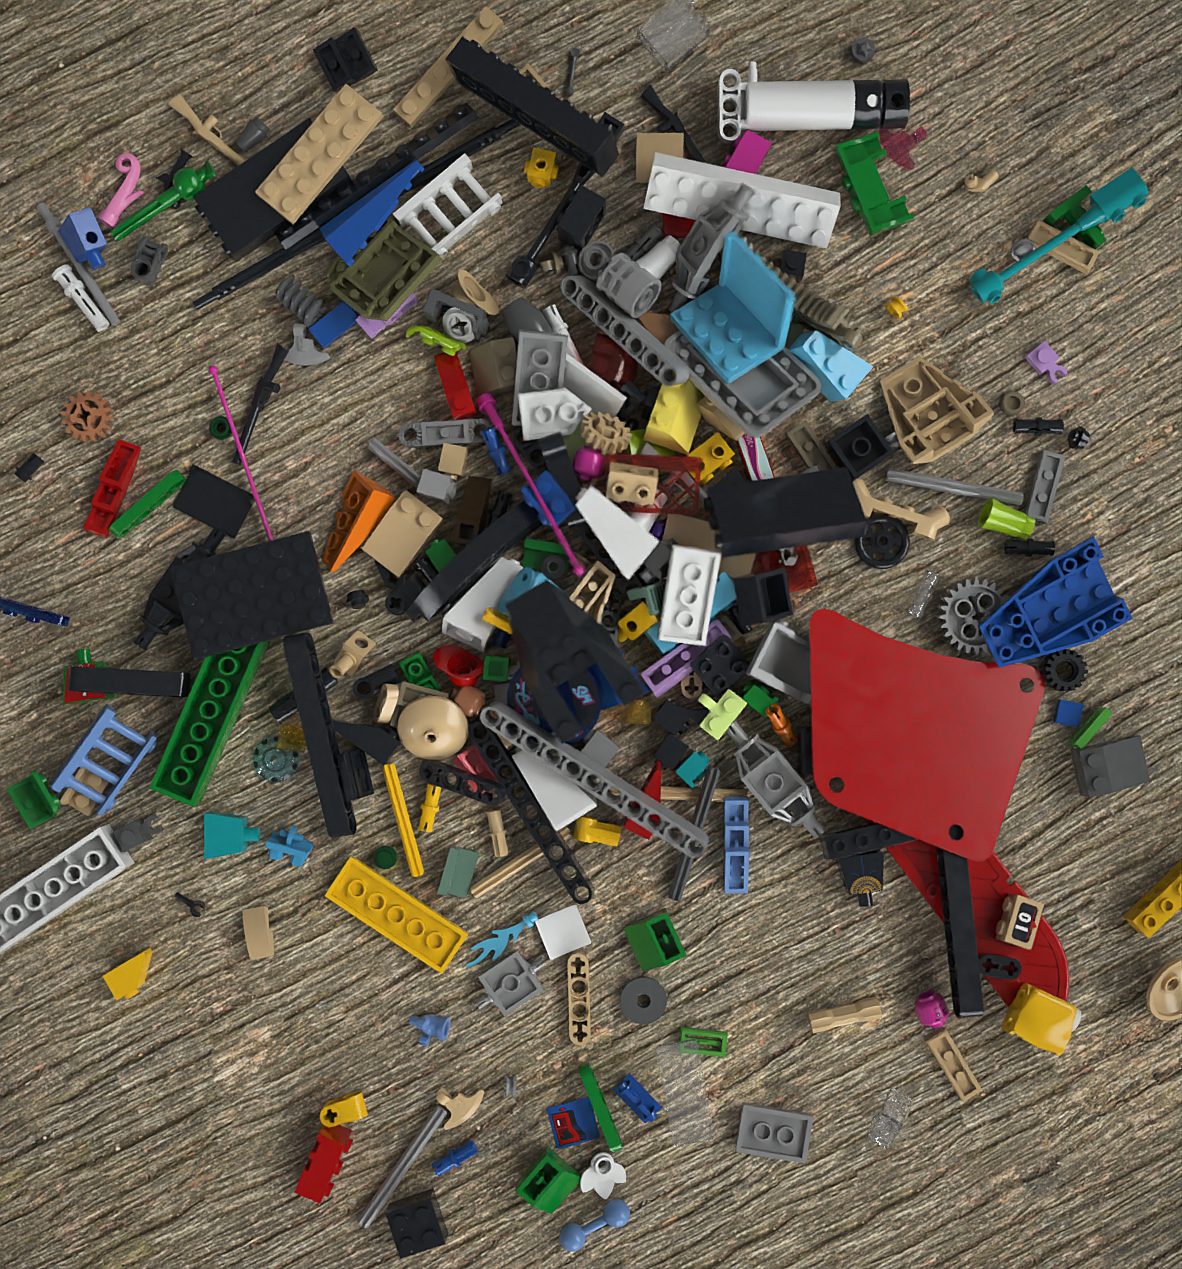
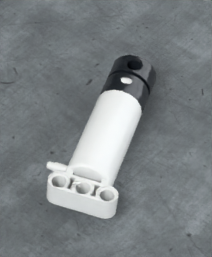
M752 61L749 62L748 82H741L740 75L736 70L727 69L722 72L717 84L718 138L725 144H731L736 141L740 131H747V129L750 131L877 129L878 127L880 129H898L906 127L909 117L910 87L907 79L757 82L756 62ZM725 77L733 78L735 86L732 88L726 87L723 84V79ZM727 101L732 102L735 105V111L731 113L726 112L723 108V103ZM891 101L895 103L896 107L892 106ZM725 126L734 128L735 135L733 137L725 136L723 133Z

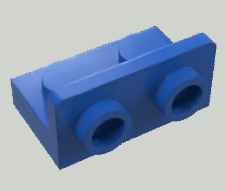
M548 471L542 473L533 482L557 526L578 508ZM523 486L521 491L524 493L523 499L530 507L534 506L539 512L538 518L546 526L548 524L551 526L530 486Z

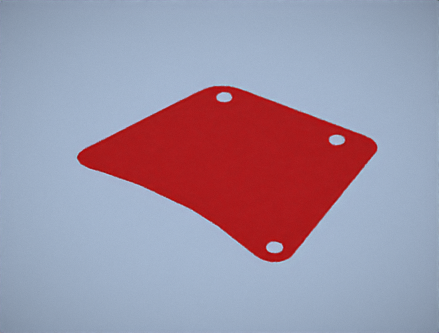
M825 608L816 610L810 619L813 773L819 792L828 802L836 807L974 861H983L993 854L1045 691V681L1041 673L1034 667L1023 664H1011L999 668L994 662L970 661L939 655L885 637L833 610ZM1030 678L1033 681L1034 689L1030 693L1021 691L1019 687L1021 679ZM833 777H840L844 781V789L839 793H834L829 788V781ZM954 824L960 825L964 831L963 837L957 841L951 839L948 833L949 828Z

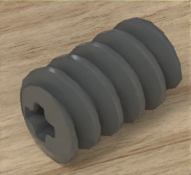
M291 274L279 284L275 292L276 299L279 302H283L286 308H290L292 314H297L299 320H304L306 326H313L322 318L327 307L320 308L323 303L321 299L314 302L315 293L307 296L308 287L300 290L302 285L300 280L293 284L295 276Z

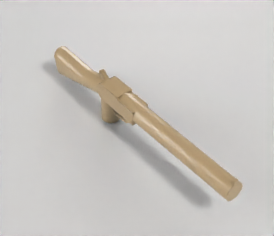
M178 95L169 101L168 105L187 118L195 128V131L192 132L193 134H198L237 166L246 161L221 140L222 134L214 126L218 120L212 114L202 124L182 95ZM215 128L220 133V138L210 130Z

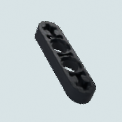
M438 760L424 762L419 768L420 777L425 782L487 805H496L502 802L506 796V791L502 784ZM432 766V771L436 772V774L431 775V771L428 768ZM449 772L456 776L457 781L455 785L447 780ZM469 780H473L476 782V792H472L469 790ZM494 789V793L498 796L493 798V794L487 791Z

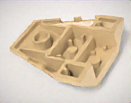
M921 357L915 358L880 380L881 389L899 445L913 464L937 460L972 438L994 415L993 410L978 393L974 391L972 393L961 386L962 383L956 379L953 381L944 375L943 371Z

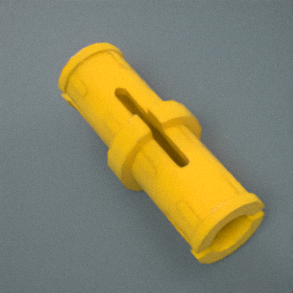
M430 783L427 784L425 801L421 803V809L423 810L417 828L424 831L425 822H428L426 832L433 831L435 814L439 812L438 801L442 789L436 786L435 793H432L434 785Z

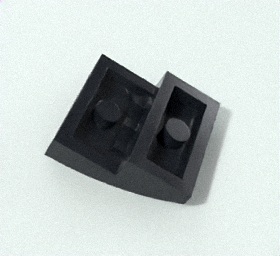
M355 27L337 39L329 38L313 49L334 92L340 91L345 84L352 86L378 71L358 29Z

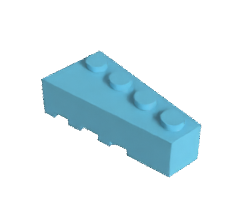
M725 571L717 575L709 624L716 619L714 616L720 610L723 612L734 605L733 600L736 599L734 583ZM659 620L643 633L660 655L665 652L669 654L679 645L677 644L678 642L657 639Z

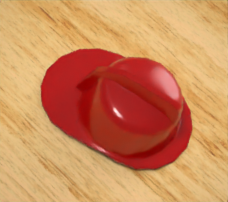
M445 645L434 652V664L448 675L450 682L454 686H476L479 675L484 671V662L480 658L456 645Z

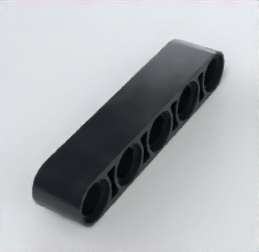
M70 666L67 691L188 697L190 673Z

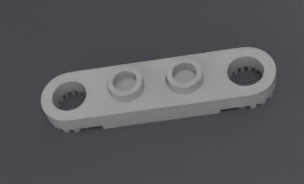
M485 419L409 423L401 427L398 436L400 442L408 448L443 446V443L452 445L485 443L483 437H477L474 434L475 427L484 425L488 428L491 425ZM409 429L417 432L416 440L408 442L404 438L405 432Z

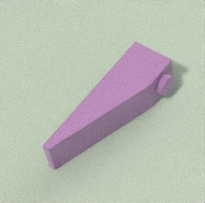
M718 619L708 626L705 646L683 643L640 674L656 698H659L693 671L690 667L691 661L720 635L725 634L731 639V636Z

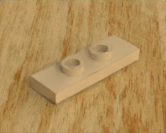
M1037 219L1026 239L1033 241L1035 248H1038L1061 233V231ZM1070 237L1046 254L1084 274H1088L1100 252Z

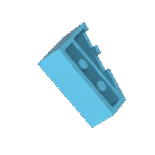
M817 330L801 334L788 348L820 380L822 385L821 392L829 402L847 399L874 367Z

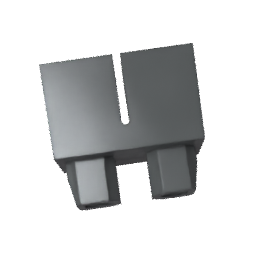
M673 538L660 542L643 562L646 568L639 576L649 585L654 581L657 582L667 577L672 545L681 546Z

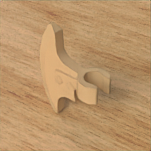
M441 1087L435 1093V1098L451 1112L450 1117L444 1123V1129L448 1130L457 1127L467 1121L479 1107L484 1090L478 1088L475 1093L469 1096L458 1092L452 1097Z

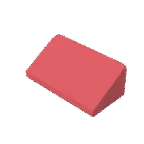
M475 744L452 760L457 768L498 782ZM469 780L468 783L470 784V786L472 787V789L476 792V791H477V784H476V782L473 781V780Z

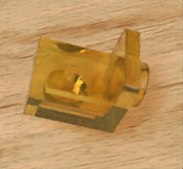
M280 724L276 749L304 753L307 745L303 728Z

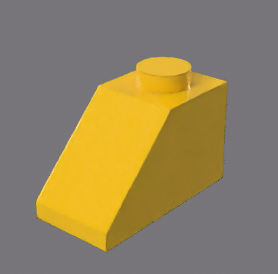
M151 948L102 976L116 1001L122 997H125L127 1000L139 993L137 988L145 982L153 952Z

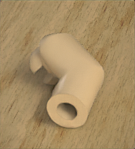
M990 169L983 178L973 177V174L966 176L964 186L970 192H984L998 179L999 175L993 169Z

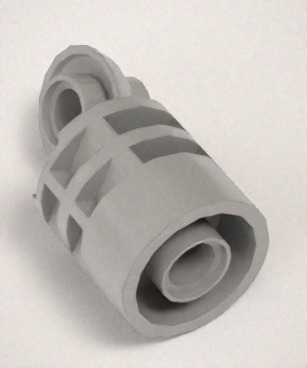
M593 241L588 243L579 255L578 264L580 271L590 279H597L596 287L598 291L606 294L611 301H615L616 305L632 318H638L646 313L658 298L662 287L661 281L645 268H641L636 261H632L627 254L619 253L614 255L613 249L609 244L603 241ZM602 257L601 263L595 266L596 260Z

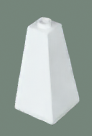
M592 486L588 490L583 488L576 497L578 500L576 506L623 575L630 579L656 548L659 541Z
M502 557L444 616L442 633L484 653L496 626L482 619L483 612L487 607L500 612L497 605L505 590L523 569L520 563L512 558L505 559Z
M516 747L514 749L516 753L512 755V758L556 831L597 806L596 799L588 791L521 748Z

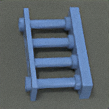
M107 703L51 780V788L59 793L63 787H70L99 803L96 808L97 814L100 816L105 811L109 812L116 802L114 798L145 754L147 752L151 753L157 744V737L154 731L151 730L144 737L116 720L114 716L116 714L115 709ZM112 728L139 744V748L133 756L126 754L102 739L100 735L104 729ZM97 747L123 762L126 766L120 775L117 776L89 760V756H87L89 750ZM77 767H84L112 784L105 796L74 779L75 776L72 774Z

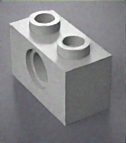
M423 469L416 492L421 497L449 505L450 500L455 499L457 487L450 476Z

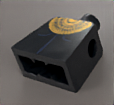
M878 849L836 859L846 892L849 895H858L859 907L872 906V892L883 890L884 853Z

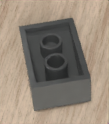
M1140 735L1089 745L1083 748L1070 749L1081 796L1091 798L1110 794L1150 781Z

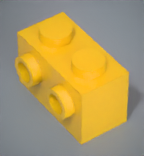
M717 432L680 461V466L697 484L701 482L705 485L715 477L712 474L719 468L723 471L733 463L731 459L735 453Z

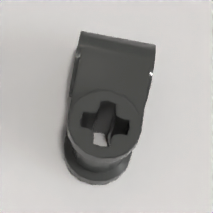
M145 236L140 239L130 270L132 275L141 284L148 286L156 282L162 264L168 254V245L164 243L157 244ZM148 268L147 274L140 276L141 270Z

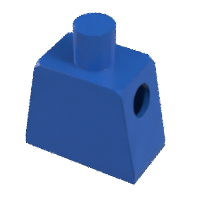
M91 207L68 214L58 232L77 262L88 260L93 270L105 266L106 263L101 256V252L106 247V241Z

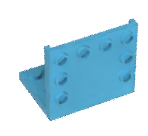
M732 231L725 236L719 284L671 313L670 320L725 382L729 384L784 349L795 296L792 290L778 279L776 273L768 269L761 257L751 251L745 240L739 238Z

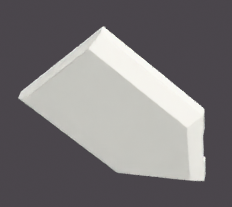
M566 388L518 394L524 441L540 439L561 431L562 436L571 435L585 415L587 416L592 410L591 407Z

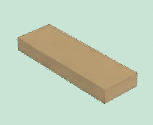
M945 1028L924 1039L962 1102L982 1091L981 1086Z

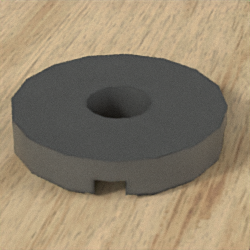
M648 976L635 977L622 989L620 995L621 1009L632 1022L641 1025L651 1024L657 1021L665 1012L667 1005L666 992L662 985L654 978ZM641 994L648 995L650 997L649 1004L646 1006L639 1005L637 1003L638 996Z

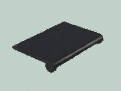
M193 464L173 508L211 527L216 526L222 532L235 539L255 501L253 494Z

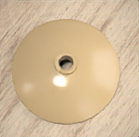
M424 696L410 702L401 712L397 726L398 735L404 747L415 756L427 760H442L456 754L464 746L469 731L468 720L463 710L453 701L440 696ZM433 734L435 738H430L428 735Z
M1182 957L1162 966L1149 983L1146 996L1147 1007L1158 1019L1170 1021L1182 1017Z

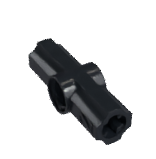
M327 666L321 670L325 691L327 692L339 682L337 678L331 675ZM293 690L269 707L270 713L279 724H282L298 712Z

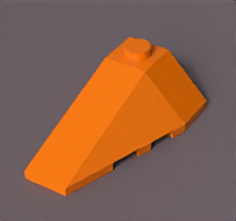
M355 470L343 490L341 498L345 500L341 512L337 511L334 518L337 519L335 532L329 534L321 559L332 572H335L377 528L396 500V497L387 488Z

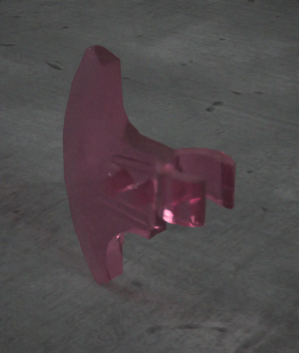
M920 127L911 136L905 130L898 134H893L888 129L879 128L880 140L888 155L902 167L913 170L915 163L909 156V152L916 144L927 137L928 133L924 128Z

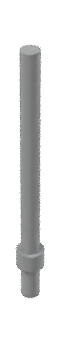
M45 203L38 204L37 209L46 221L44 223L50 233L55 235L111 325H117L120 320L84 263L75 260L58 232L62 226L60 221L52 215Z

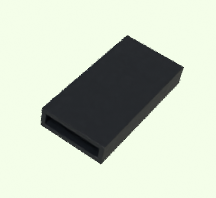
M310 118L193 197L198 204L195 206V209L203 219L207 217L211 222L208 225L209 229L216 238L218 236L222 238L224 243L221 246L229 257L233 255L238 261L276 236L275 233L279 231L282 225L290 223L260 198L255 191L313 122ZM343 166L306 210H310L317 205L320 199L329 197L336 192L342 184H348L352 181Z
M847 467L708 487L707 497L704 498L705 511L710 513V529L715 530L716 533L714 535L716 549H720L722 558L864 537L867 524Z

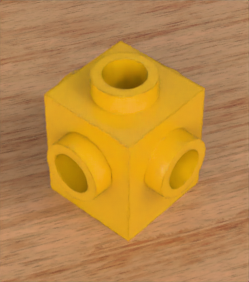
M533 147L531 160H526L524 173L527 174L528 182L532 186L537 188L551 187L552 180H557L559 166H556V152Z

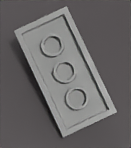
M520 329L512 425L522 426L518 394L563 388L568 335Z

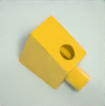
M646 600L643 601L618 622L620 627L617 639L620 642H624L628 638L633 641L660 619L661 612L650 616Z

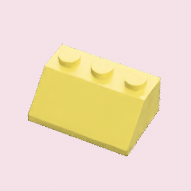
M689 378L685 383L679 385L665 386L662 384L643 440L688 455L701 417L697 403L705 397Z

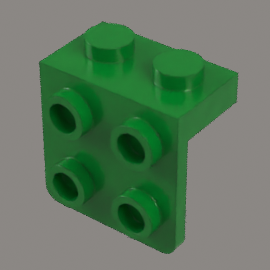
M36 770L31 771L28 778L6 788L29 831L56 817L59 811L58 806H60L54 793L49 794L47 790V785L49 784L42 772L38 774Z

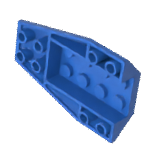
M1094 536L1049 560L978 626L999 668L1092 642L1133 619L1124 599L1115 596L1098 561L1104 558Z

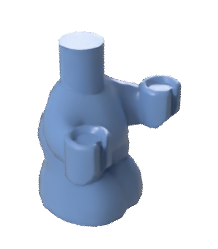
M434 1014L422 1015L421 1017L412 1015L409 1024L417 1026V1029L423 1031V1036L419 1037V1045L428 1046L431 1035L436 1036L440 1041L444 1042L446 1040L451 1020L449 1017H437Z

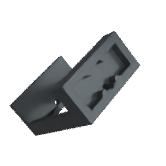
M431 289L423 309L428 322L437 325L442 311L446 313L447 310L454 307L474 317H478L473 328L476 342H480L482 337H486L490 324H488L485 310Z

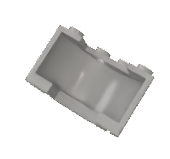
M780 619L771 621L746 674L751 675L750 677L811 706L810 637L804 635L801 638L797 636L798 631L788 627L789 624Z

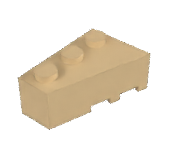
M597 560L588 565L566 595L600 623L601 615L616 575Z

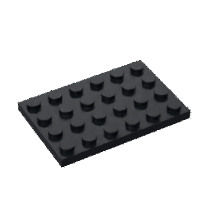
M310 531L170 567L194 660L334 624Z

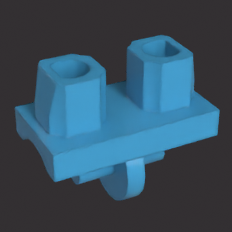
M292 825L289 831L281 829L280 833L273 831L270 839L266 842L265 848H269V858L281 860L284 853L292 855L290 863L301 867L312 851L314 842L304 840V835L297 834L298 827Z

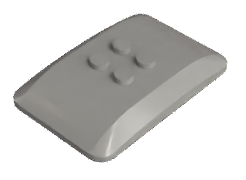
M680 330L670 336L664 345L686 364L689 369V379L733 423L747 435L754 438L765 435L815 398L821 391L822 385L820 380L786 347L727 384Z

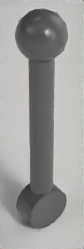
M573 48L570 52L572 62L568 87L565 89L567 96L574 94L572 87L576 60L580 56V51L577 48Z

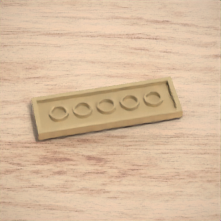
M345 84L255 193L289 222L294 224L380 122L383 114L349 85Z

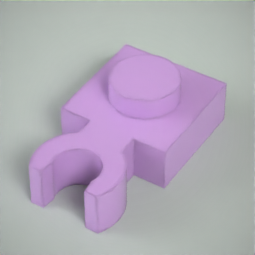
M1043 341L1025 357L1039 375L1046 371L1047 379L1053 385L1058 382L1054 376L1055 372H1059L1062 377L1067 374V370L1063 366L1055 363L1060 357L1046 341Z

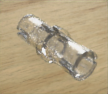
M926 570L919 588L915 589V596L907 611L908 614L919 619L922 618L926 605L933 598L932 593L940 575Z

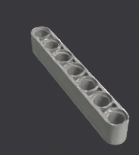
M573 275L562 279L561 291L563 295L663 385L674 386L683 384L688 380L689 369L686 364L634 318L618 307L615 301H611L606 294L598 291L596 284L585 275Z

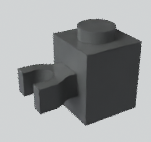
M156 814L148 817L145 821L141 818L113 831L123 853L152 840L151 834L164 830L162 826L156 829L151 826L152 820L158 818Z

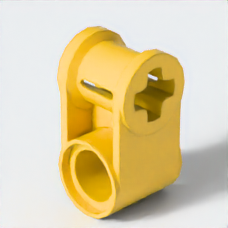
M362 1091L352 1092L343 1097L328 1101L320 1113L321 1123L327 1127H334L368 1116ZM329 1109H331L332 1113H337L335 1117L332 1114H327Z

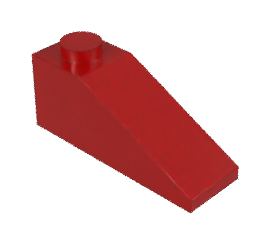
M457 351L454 356L445 352L434 355L453 419L464 420L477 416Z
M656 761L640 791L659 803L661 802V762ZM634 801L632 806L640 808V804ZM657 814L650 815L653 820L660 821V817ZM625 816V829L648 840L653 834L652 832Z

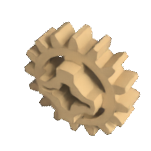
M591 412L589 416L585 415L579 429L582 432L581 437L587 438V444L591 443L594 449L601 448V451L604 453L606 450L610 451L611 454H614L615 450L622 453L623 449H627L632 434L629 433L631 429L624 427L626 423L620 422L618 417L611 418L609 413L604 415L601 412H597V415Z

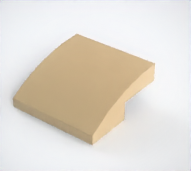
M637 133L636 183H649L655 152L683 158L684 133Z

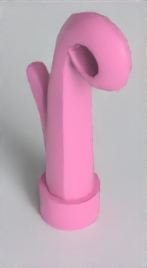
M123 153L117 157L115 162L117 169L128 175L105 209H102L97 216V220L109 228L115 227L121 213L130 203L143 195L142 190L132 193L140 175V163L130 153ZM125 161L131 162V166L124 167L123 163Z

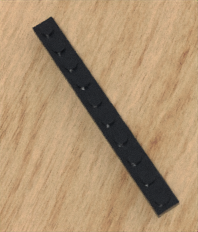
M467 103L456 106L452 113L444 118L437 119L433 126L425 131L418 132L414 139L406 144L399 145L392 154L380 158L374 166L368 170L361 171L348 184L339 186L337 191L329 197L320 199L317 205L310 210H305L294 224L290 222L282 225L279 231L275 233L280 243L286 250L410 163L418 160L477 120L478 116L475 110Z

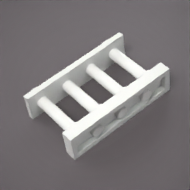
M465 153L393 213L395 220L401 227L406 224L411 225L422 240L437 252L441 258L448 253L447 250L484 218L489 214L491 216L496 214L502 204V198L499 193L491 198L470 174L472 164ZM459 179L464 180L484 203L474 213L453 190V184ZM441 194L446 195L466 218L456 228L435 204V199ZM422 210H428L448 233L439 243L436 242L417 219V215Z

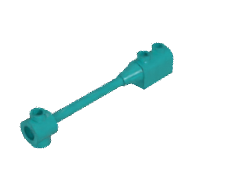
M1131 167L1090 195L1091 208L1076 220V223L999 274L994 271L987 272L985 268L975 272L970 278V287L976 298L982 304L986 301L990 304L996 303L1002 297L1000 292L1004 290L1005 280L1079 231H1084L1103 222L1106 223L1109 220L1117 223L1125 217L1126 212L1124 210L1130 206H1133L1135 209L1143 206L1147 201L1145 196L1149 194L1145 182Z

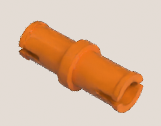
M778 704L770 705L774 712L772 713L768 707L766 714L773 723L772 728L774 732L779 734L786 747L794 746L790 738H792L795 744L798 738L791 728L790 720L784 716Z

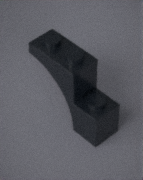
M666 699L652 718L675 736L677 733L682 734L690 724L687 722L689 718L699 725L710 710L708 708L687 709L677 706Z

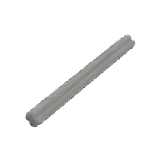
M892 468L887 469L885 472V481L985 500L992 497L1001 503L1017 506L1022 504L1024 494L1021 492Z
M438 1105L435 1107L359 1217L358 1223L364 1228H368L446 1116L447 1111L442 1106Z

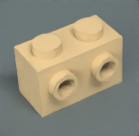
M610 462L606 498H610L614 502L631 501L641 506L653 505L658 481V469Z

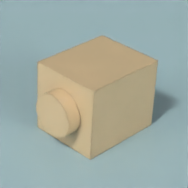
M443 443L438 468L439 473L450 476L455 481L457 477L463 478L468 456L467 447Z

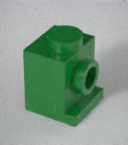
M750 681L740 691L743 693L740 698L762 717L766 715V709L768 707L771 709L770 705L775 704L779 700L773 695L770 698L768 696L770 691L763 685L759 684L756 686Z

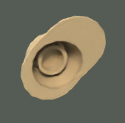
M463 269L459 270L457 282L449 289L451 297L481 308L490 315H497L499 307L495 299L478 284L469 272Z

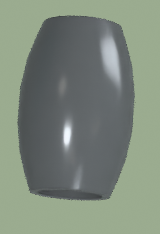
M523 297L514 300L502 311L506 327L518 345L520 329L553 333L543 314Z

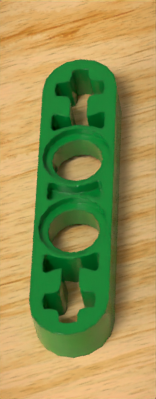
M179 470L168 474L109 527L110 532L117 539L128 534L185 483L186 478Z
M589 1062L578 1067V1071L612 1153L622 1150L621 1138Z

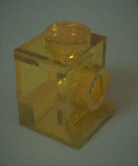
M634 700L627 704L626 723L651 724L650 700Z

